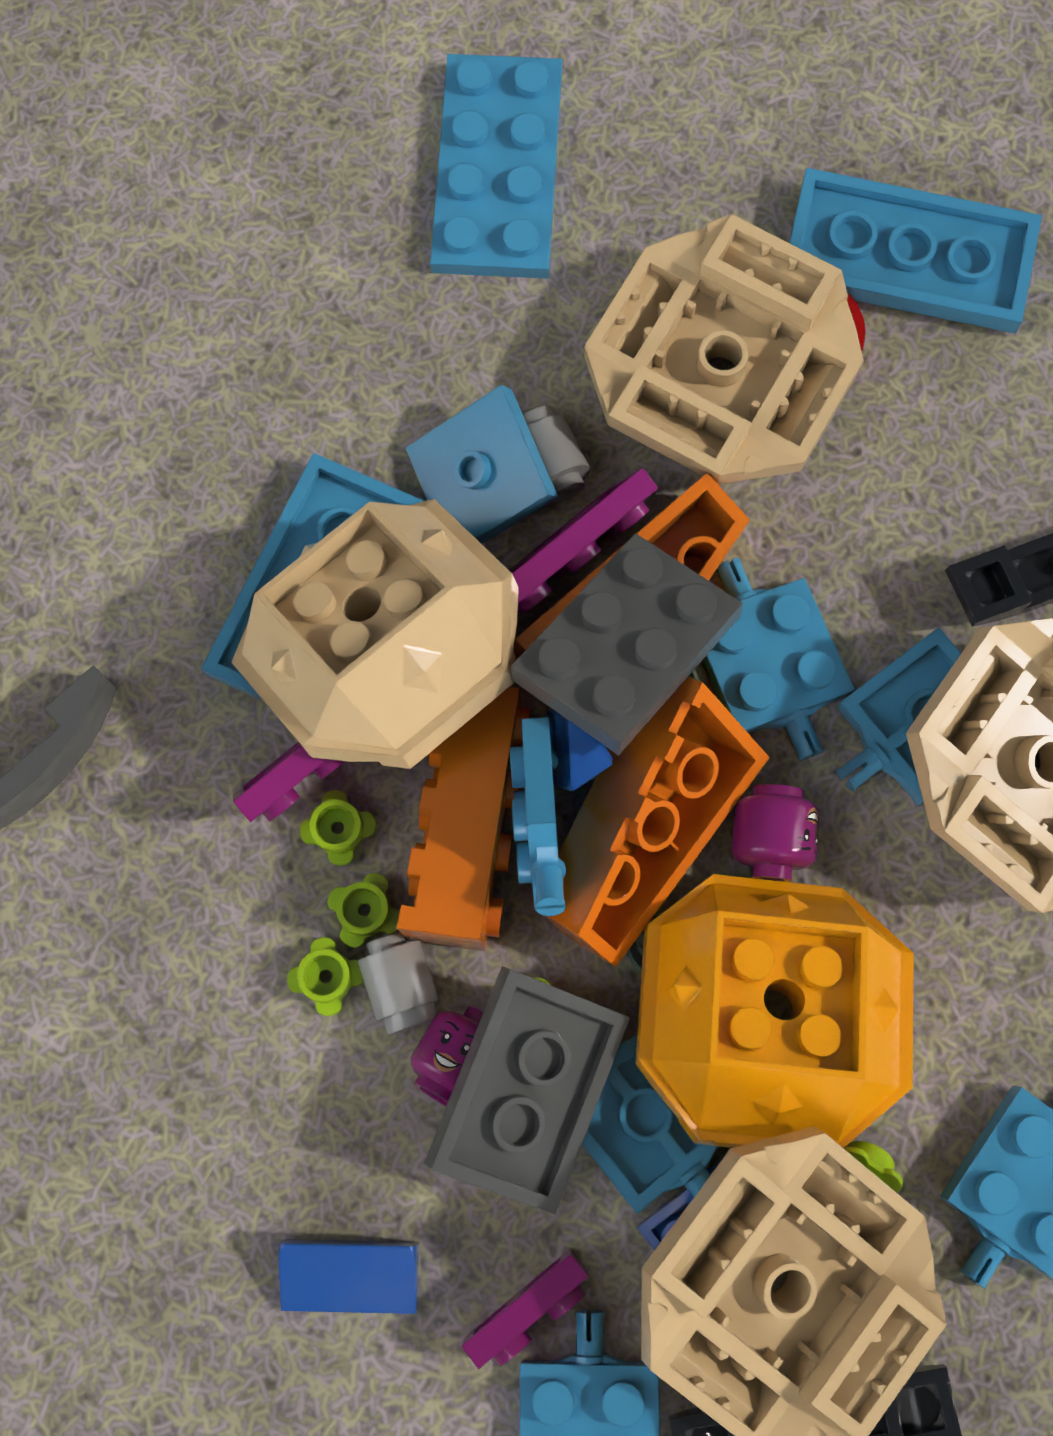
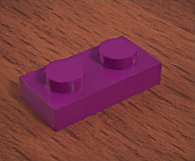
M570 1248L466 1335L461 1347L478 1370L492 1358L501 1367L515 1357L532 1340L526 1329L546 1312L555 1321L574 1307L586 1294L579 1284L588 1278L587 1269Z

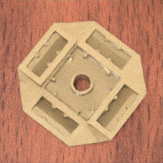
M733 214L706 223V228L679 234L645 247L584 346V358L607 425L702 476L708 473L717 484L801 472L864 361L856 326L847 302L848 294L842 270ZM716 357L725 358L731 361L735 367L730 370H718L712 367L708 360Z
M435 499L411 505L368 502L318 543L305 545L297 560L254 593L249 621L231 663L312 758L347 762H380L382 766L411 769L514 683L511 680V666L515 662L513 649L517 626L519 587L513 574Z
M1053 618L979 627L906 732L930 829L1026 910L1045 913L1053 911ZM1037 751L1039 753L1040 767L1038 772L1035 768V756Z
M814 1126L731 1148L642 1267L641 1360L654 1374L734 1436H869L947 1325L941 1294L936 1291L933 1254L925 1216L831 1137ZM788 1271L787 1279L783 1286L771 1293V1287L775 1279L783 1272Z

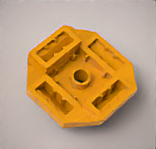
M713 874L651 921L644 930L635 1064L657 1094L676 1115L678 1122L694 1144L735 1148L814 1126L844 1148L913 1088L914 953L843 888ZM774 990L781 992L790 1000L793 1008L791 1020L777 1019L768 1012L764 1003L765 991Z

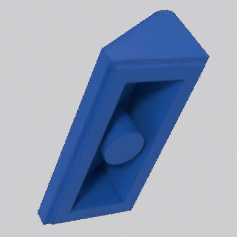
M551 708L547 711V717H549V721L554 726V749L558 754L559 760L558 766L553 770L555 786L568 791H574L613 765L611 762L613 758L602 743Z
M285 1239L279 1243L278 1262L281 1311L417 1314L419 1242Z

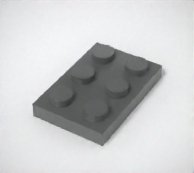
M635 533L511 666V680L619 756L740 618L743 603Z
M502 966L424 1164L433 1171L556 1214L630 1017Z

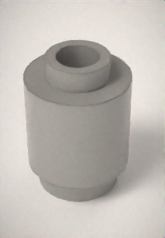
M551 406L537 407L524 413V419L558 495V498L552 502L565 501L575 496L584 488L585 483L583 480L589 475L591 468L565 417L556 415Z
M399 932L367 943L369 956L358 960V964L376 1021L383 1020L387 1035L432 1021L437 1015L433 1003L439 1001V997L421 941L416 940L407 943L405 936Z

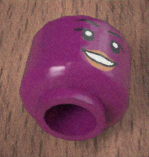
M777 784L754 785L752 787V795L744 796L736 803L731 852L735 860L753 867L752 878L791 882L792 870L808 868L815 862L820 814L819 809L814 803L804 799L805 791L803 789Z
M468 1006L463 1015L452 1011L439 1012L434 1017L411 1056V1067L418 1075L414 1085L424 1094L445 1107L448 1104L483 1015L481 1010L472 1006Z

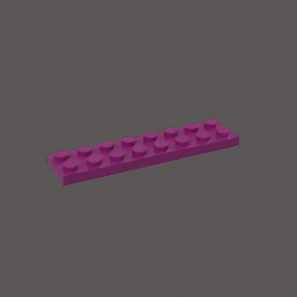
M643 468L613 484L509 569L519 587L517 613H525L552 591L546 580L553 574L558 579L568 572L572 574L601 551L595 543L598 537L602 535L607 540L617 532L621 534L649 511L643 500L656 491L658 487ZM297 742L234 793L233 802L250 823L260 814H263L270 822L299 799L300 796L293 788L312 772L320 779H323L344 761L312 758L301 744Z

